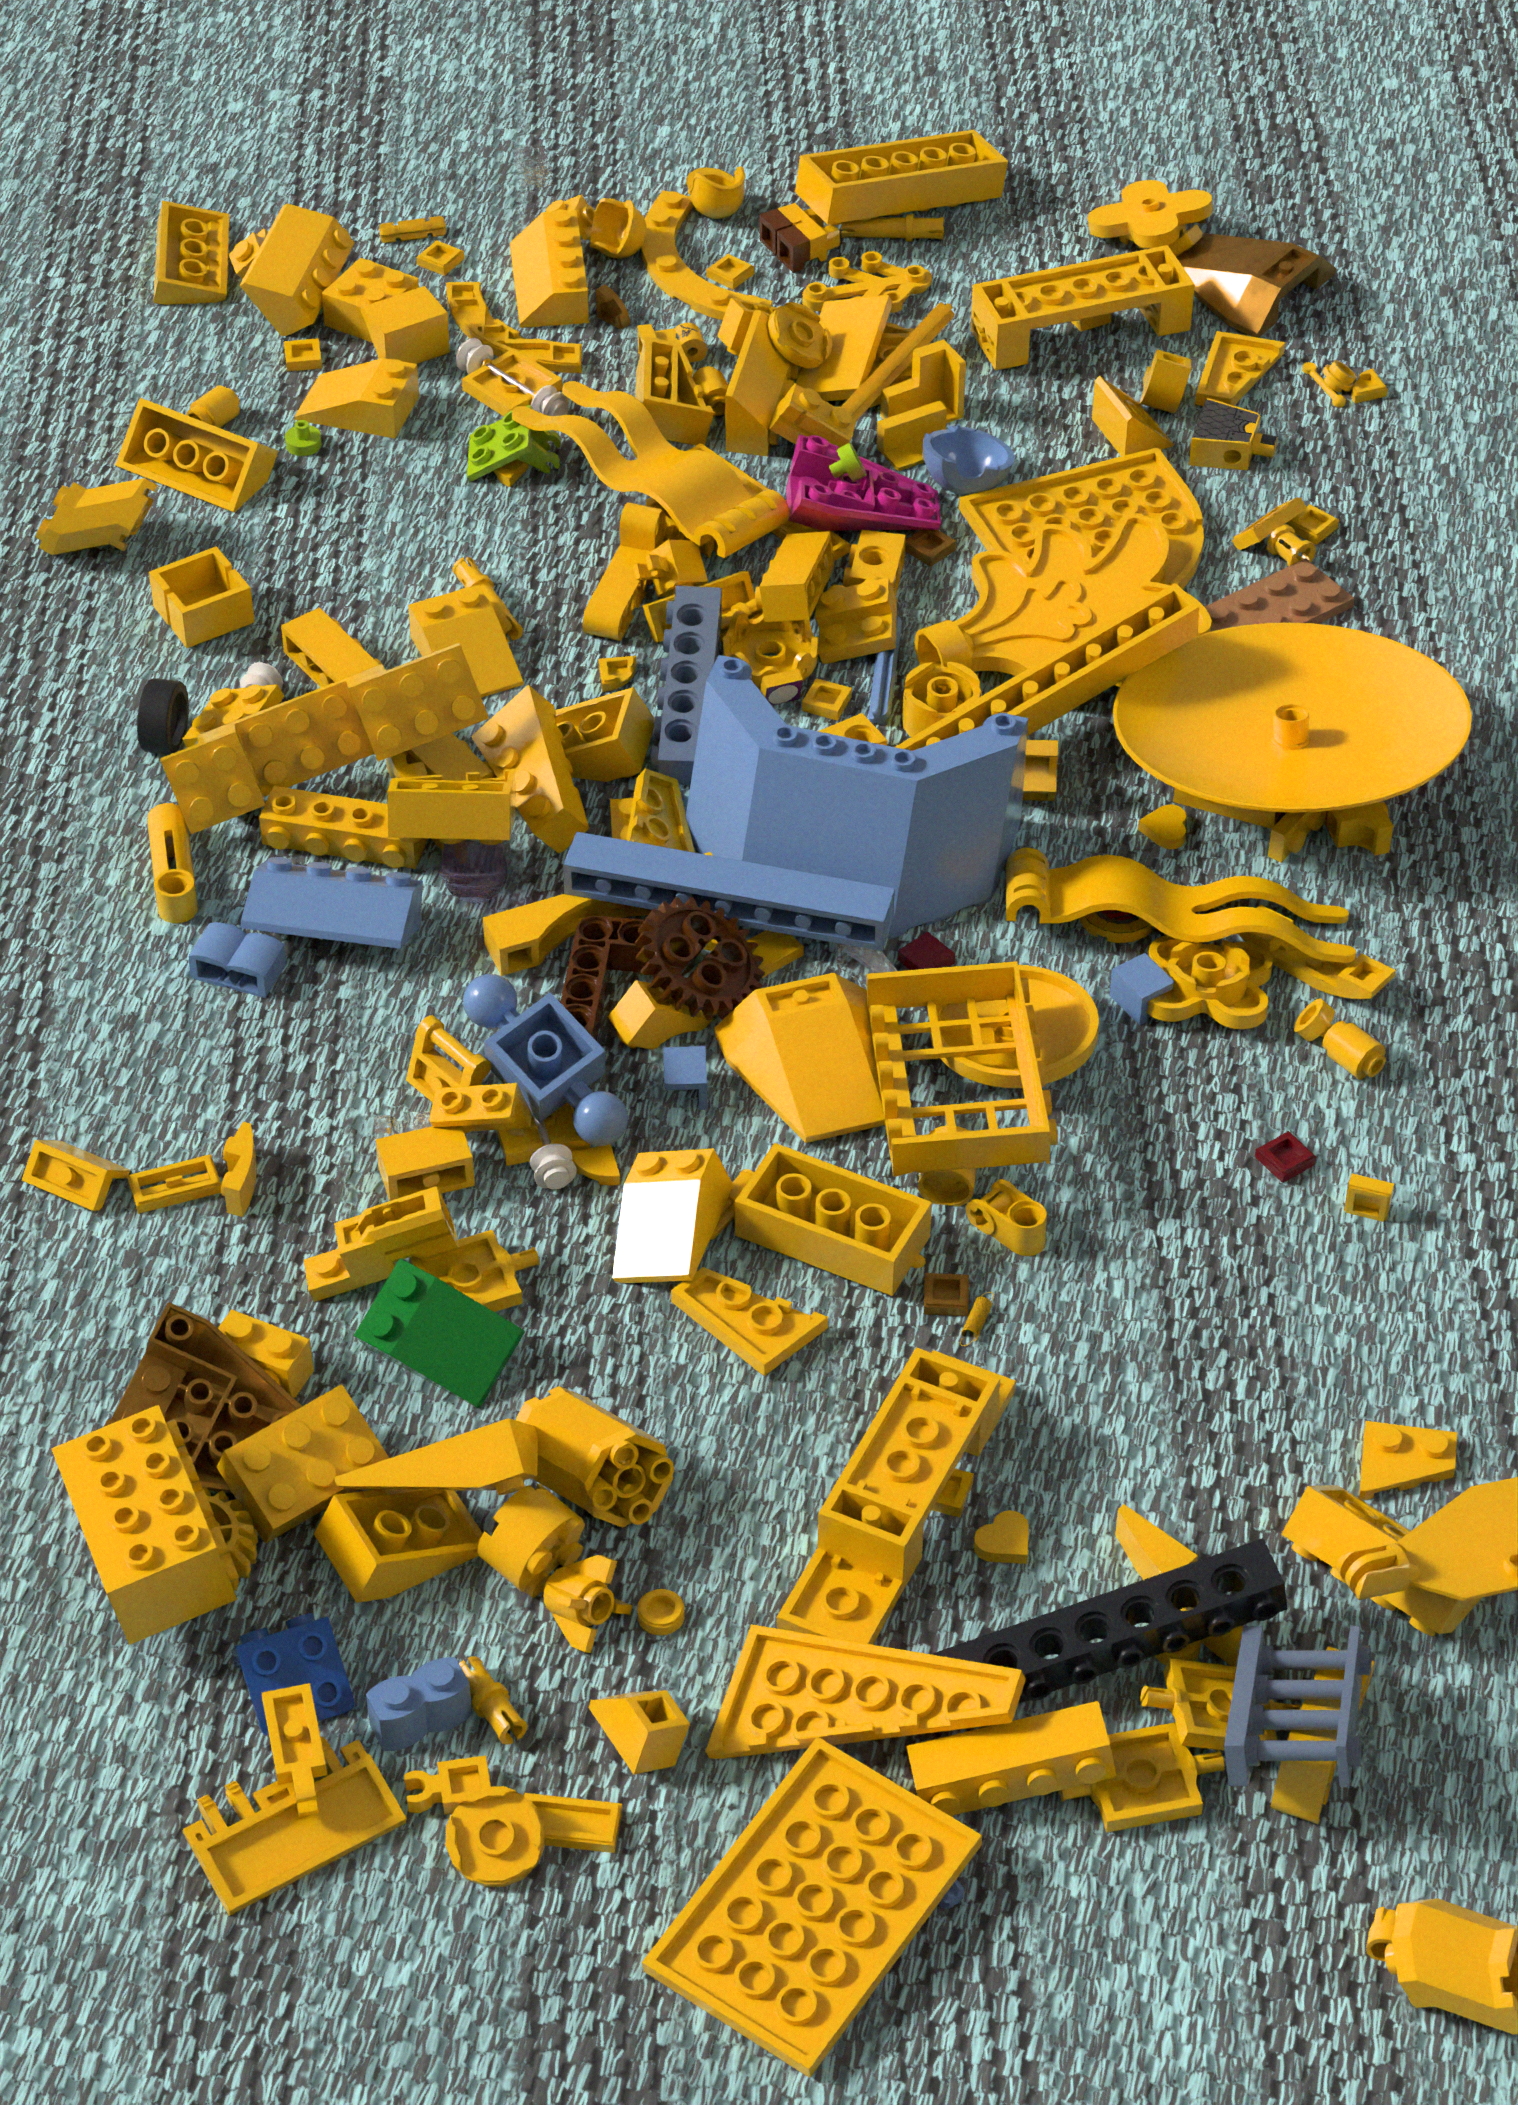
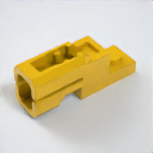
M435 1186L364 1209L361 1215L334 1223L338 1249L304 1259L308 1291L313 1301L316 1302L387 1279L400 1258L403 1260L413 1256L426 1260L459 1249L456 1228L439 1188Z

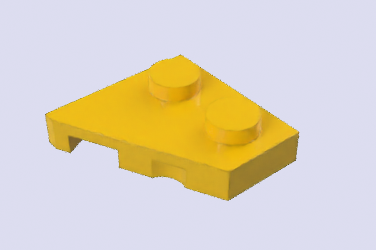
M1365 1421L1359 1498L1361 1500H1368L1374 1498V1493L1397 1487L1399 1491L1417 1487L1422 1482L1434 1483L1453 1478L1456 1465L1457 1432Z

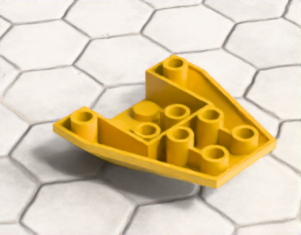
M836 973L756 989L714 1027V1034L726 1063L805 1143L885 1125L866 989Z

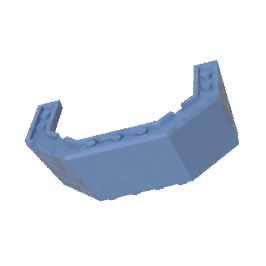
M718 655L706 680L686 812V821L689 826L692 843L700 854L711 852L713 856L895 888L894 918L887 939L904 935L906 930L918 925L925 924L927 926L954 916L956 911L971 905L978 907L991 902L1021 824L1028 718L1008 713H998L988 717L984 721L983 726L917 750L910 751L787 725L751 680L752 670L750 665L735 657Z

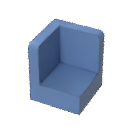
M1143 953L1112 969L1110 997L1133 1020L1142 1025L1147 1020L1148 1001L1172 990L1174 980L1146 953Z
M705 1046L663 1047L664 1088L666 1090L698 1089L699 1110H707Z

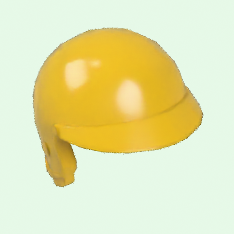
M742 166L737 167L734 173L735 178L723 170L709 167L698 168L690 172L686 178V183L692 204L696 210L711 219H723L733 215L741 207L744 199V168Z
M611 198L600 199L592 222L589 240L590 247L611 258L621 259L634 255L643 246L647 235L644 216L635 208L631 200L621 202Z

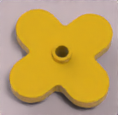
M1143 180L1129 184L1122 190V202L1101 206L1092 210L1088 214L1087 220L1089 232L1093 236L1100 238L1119 236L1123 244L1127 245L1130 240L1134 241L1139 248H1155L1175 242L1179 238L1180 233L1182 234L1186 231V224L1208 218L1213 213L1212 196L1203 190L1169 193L1164 183L1156 180Z
M1168 935L1159 937L1150 944L1148 956L1174 980L1172 990L1148 1001V1015L1162 1021L1177 1022L1191 1018L1199 1013H1206L1221 1025L1233 1029H1250L1259 1026L1265 1021L1268 997L1259 986L1265 984L1271 978L1273 958L1267 949L1249 942L1232 943L1222 940V945L1219 946L1202 944L1203 942L1182 941Z

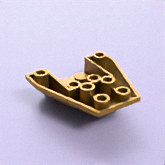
M1203 233L1202 237L1192 247L1176 256L1195 284L1194 296L1227 325L1257 338L1277 323L1279 301L1299 283H1303L1317 290L1336 274V267L1320 255L1289 242Z
M168 1302L148 1340L146 1352L112 1418L107 1419L104 1427L159 1405L166 1422L175 1419L202 1488L206 1486L209 1491L221 1492L223 1490L225 1493H232L216 1468L223 1452L299 1409L302 1405L213 1323Z

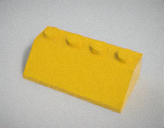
M287 203L282 206L239 286L281 336H288L314 323L323 306L321 293L337 279L355 242L335 217Z
M558 209L553 212H542L510 242L520 328L589 323L588 288L577 210L567 211Z
M754 310L725 395L726 451L768 457L771 446L778 445L780 435L769 429L775 407L795 384L794 380H798L801 367L784 358L775 348L767 328L769 317L759 310Z
M139 398L115 466L229 511L236 512L268 482L279 451Z
M1339 1485L1307 1486L1281 1535L1294 1542L1291 1548L1297 1554L1314 1562L1318 1558L1332 1566L1330 1573L1335 1578L1346 1583L1336 1569V1561L1341 1555L1394 1544L1411 1530ZM1413 1586L1404 1591L1370 1599L1390 1611H1395L1397 1607L1411 1616L1409 1623L1413 1627L1427 1635L1435 1636L1436 1632L1438 1634L1452 1633L1481 1598L1464 1602Z

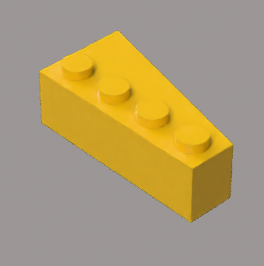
M527 685L476 731L471 738L497 778L504 777L503 770L516 769V807L533 834L557 853H560L572 844L576 832L585 833L589 829L579 791L572 781L571 774L573 769L571 762L566 758L562 744L565 742L562 731L557 728L555 722L557 717L555 707L530 685Z

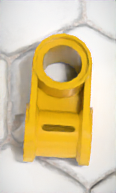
M998 1179L991 1185L989 1193L981 1199H973L966 1204V1215L971 1224L986 1235L994 1237L1014 1253L1022 1256H1033L1042 1252L1045 1248L1047 1212L1045 1207L1016 1189L1009 1181Z

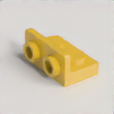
M517 1083L436 1088L429 1121L432 1127L462 1126L464 1133L486 1130L508 1131L511 1129L530 1128L532 1112Z

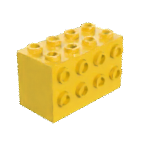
M159 1405L51 1448L104 1589L129 1645L237 1600L231 1582L239 1579L227 1545L202 1488L186 1446H184L185 1443L175 1419L165 1421Z

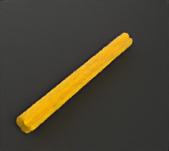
M938 303L841 406L850 412L851 416L856 419V422L881 396V389L889 387L913 362V350L930 344L954 318V313L951 310L953 306L951 304Z

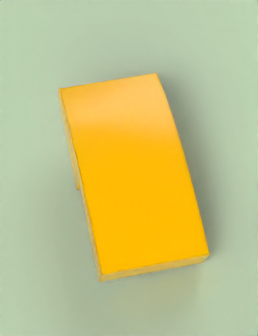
M244 1121L235 1136H230L225 1143L223 1160L227 1162L228 1172L225 1174L221 1185V1195L225 1197L227 1213L240 1217L244 1216L250 1204L257 1175L251 1123Z

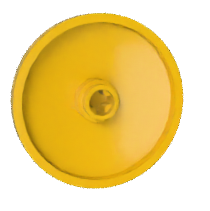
M1018 965L1020 978H1028L1030 1002L1025 1004L1033 1005L1035 1030H1031V1033L1039 1034L1041 1057L1037 1058L1036 1061H1044L1046 1084L1070 1075L1090 1058L1098 1041V1010L1088 992L1067 976L1046 968ZM1006 1000L975 1002L978 1018L1009 1015ZM966 1003L936 1005L938 1021L969 1019ZM1011 1026L980 1028L983 1044L1014 1042ZM971 1029L940 1031L943 1048L974 1045ZM1016 1052L940 1058L950 1069L972 1081L994 1087L1022 1088Z

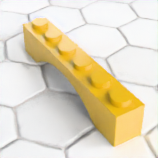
M711 852L704 853L705 855L713 856ZM562 894L483 917L484 944L500 975L504 976L540 965L553 949L565 939L575 934L578 923L586 917L608 916L622 918L649 915L652 910Z

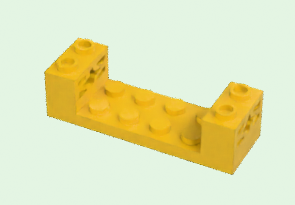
M1168 245L973 284L970 331L995 371L1028 364L1030 329L1045 328L1069 321H1079L1084 318L1103 314L1108 315L1117 311L1139 308L1158 337L1191 330L1195 284Z

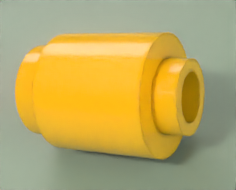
M711 366L698 369L692 378L696 385H701L704 391L702 398L706 406L712 407L714 411L713 416L725 414V395L729 385L723 373Z
M218 385L194 401L186 415L221 428L239 415L240 401L232 389Z
M1339 1021L1324 1036L1322 1046L1327 1050L1328 1057L1359 1080L1366 1076H1376L1385 1065V1046L1354 1023L1347 1024L1344 1021Z

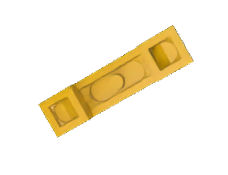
M1261 904L1257 907L1259 909H1264L1276 913L1294 924V920L1280 913H1277ZM1258 932L1238 933L1245 942L1254 943L1267 949L1272 955L1275 966L1313 988L1335 996L1350 999H1371L1396 974L1395 969L1362 953L1350 963L1322 961L1308 956L1279 937Z

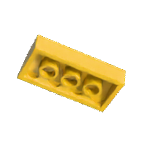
M162 200L157 222L153 303L171 305L216 303L226 300L229 245L228 213Z

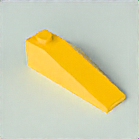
M507 1418L334 1478L336 1486L348 1489L496 1490L498 1495H506L525 1488L524 1480L537 1476L538 1434L535 1426Z

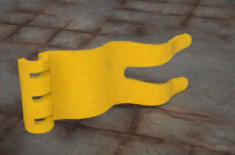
M575 381L564 383L562 393L578 405L590 408L599 407L610 412L621 425L628 443L637 458L636 460L625 459L605 431L585 417L578 415L548 416L525 406L515 407L512 411V419L535 431L555 430L567 434L580 446L593 471L604 484L615 491H637L652 497L668 512L686 538L699 546L715 538L718 544L716 555L722 558L731 555L788 522L789 507L781 494L767 489L752 496L745 489L734 471L720 458L706 451H683L673 447L663 437L647 408L638 399L626 392H599Z
M1034 848L1018 849L1006 861V921L1016 922L1017 911L1025 905H1033L1039 909V923H1064L1093 912L1118 910L1141 917L1160 932L1182 941L1195 943L1210 942L1242 932H1258L1279 937L1308 956L1322 961L1350 963L1356 958L1355 948L1315 939L1286 918L1264 909L1234 907L1209 914H1195V912L1206 911L1237 899L1254 898L1275 902L1299 917L1316 923L1342 924L1348 921L1349 911L1345 908L1310 903L1284 886L1268 879L1253 876H1234L1202 886H1182L1161 878L1152 870L1133 859L1116 855H1097L1085 858L1066 867L1050 869L1047 857L1041 851Z

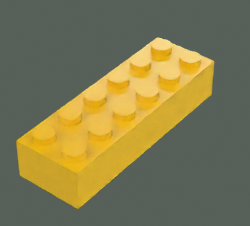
M974 129L800 155L795 192L827 225H840L843 222L854 220L867 221L873 217L885 215L898 216L904 212L928 211L930 208L942 206L955 207L961 203L985 202L988 199L1002 197L1008 160Z

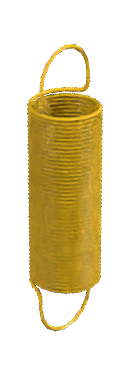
M984 1294L976 1298L961 1331L963 1337L966 1330L974 1332L977 1336L974 1341L978 1339L993 1305L992 1300L990 1301L988 1298L982 1297Z

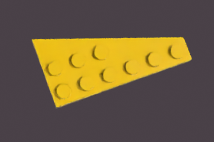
M751 1624L705 1752L709 1759H726L806 1749L817 1736L831 1745L1012 1723L1026 1679L1020 1669Z

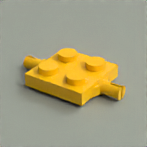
M493 1230L459 1239V1249L426 1260L413 1256L409 1257L410 1264L437 1277L493 1312L522 1304V1291L515 1278V1271L540 1265L535 1247L510 1255L508 1251L499 1245Z
M1170 1658L1163 1670L1167 1689L1145 1685L1141 1691V1705L1143 1707L1165 1708L1171 1712L1175 1719L1181 1746L1224 1750L1237 1667ZM1269 1700V1704L1264 1705L1265 1710H1300V1705ZM1265 1730L1264 1735H1259L1260 1740H1277L1275 1730Z
M1175 1722L1109 1734L1108 1738L1117 1777L1094 1784H1085L1059 1790L1062 1801L1090 1795L1092 1801L1099 1808L1106 1833L1202 1815L1203 1802L1196 1784L1197 1775L1224 1771V1759L1220 1750L1193 1756L1186 1746H1181Z

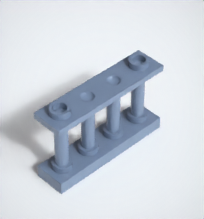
M1243 1626L1224 1743L1229 1786H1249L1252 1766H1259L1260 1761H1337L1339 1786L1350 1787L1352 1766H1361L1360 1736H1356L1362 1677L1363 1675H1371L1372 1668L1370 1645H1362L1360 1626H1350L1347 1650H1273L1272 1645H1265L1263 1626ZM1274 1670H1345L1344 1680H1269L1268 1676L1273 1675ZM1269 1700H1341L1340 1710H1265L1264 1705L1269 1704ZM1265 1730H1337L1336 1741L1260 1740L1259 1735H1264Z

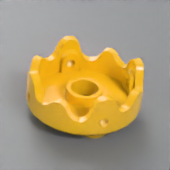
M738 610L733 614L727 634L723 637V656L735 657L747 662L752 670L751 680L758 689H761L763 676L793 669L800 670L804 681L812 674L817 665L818 637H814L812 633L810 619L764 622L763 613L757 619L749 620L744 611ZM765 653H775V654H778V655H775V656H766V655H763V654H765Z

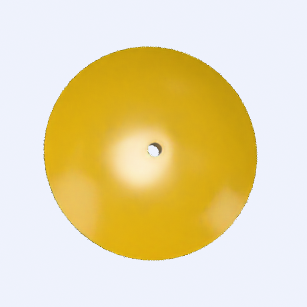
M1314 623L1252 624L1198 635L1139 671L1129 674L1120 686L1113 707L1114 728L1122 747L1139 766L1160 781L1185 793L1224 805L1252 810L1290 813L1334 811L1365 806L1391 799L1424 785L1446 770L1461 754L1471 732L1472 720L1470 703L1464 690L1445 668L1431 658L1402 643L1376 634Z

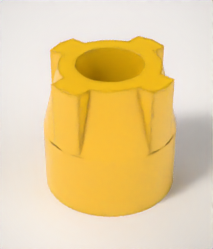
M1385 1907L1376 1909L1375 1919L1369 1929L1366 1945L1367 1954L1372 1959L1386 1962V1947L1384 1943H1392L1391 1937L1396 1921L1395 1910H1387Z

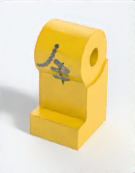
M682 323L673 329L654 331L651 324L637 326L639 356L645 336L680 343L689 363L701 361L707 354V345L696 324Z

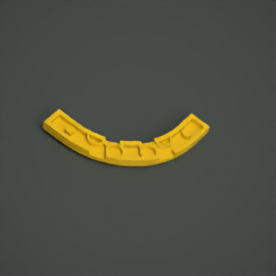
M662 190L645 217L647 235L641 247L645 268L659 288L674 299L676 297L691 305L692 310L719 320H723L730 298L773 307L772 300L726 290L704 280L689 269L678 254L675 239L680 226L693 208L691 198L675 191L668 192Z

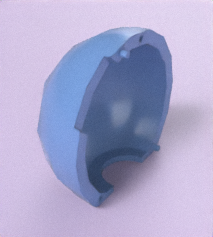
M960 424L949 426V429L934 431L929 435L925 433L923 439V459L933 480L944 490L960 496L996 488L1007 478L1015 460L1011 447L1001 439L984 431L961 427Z

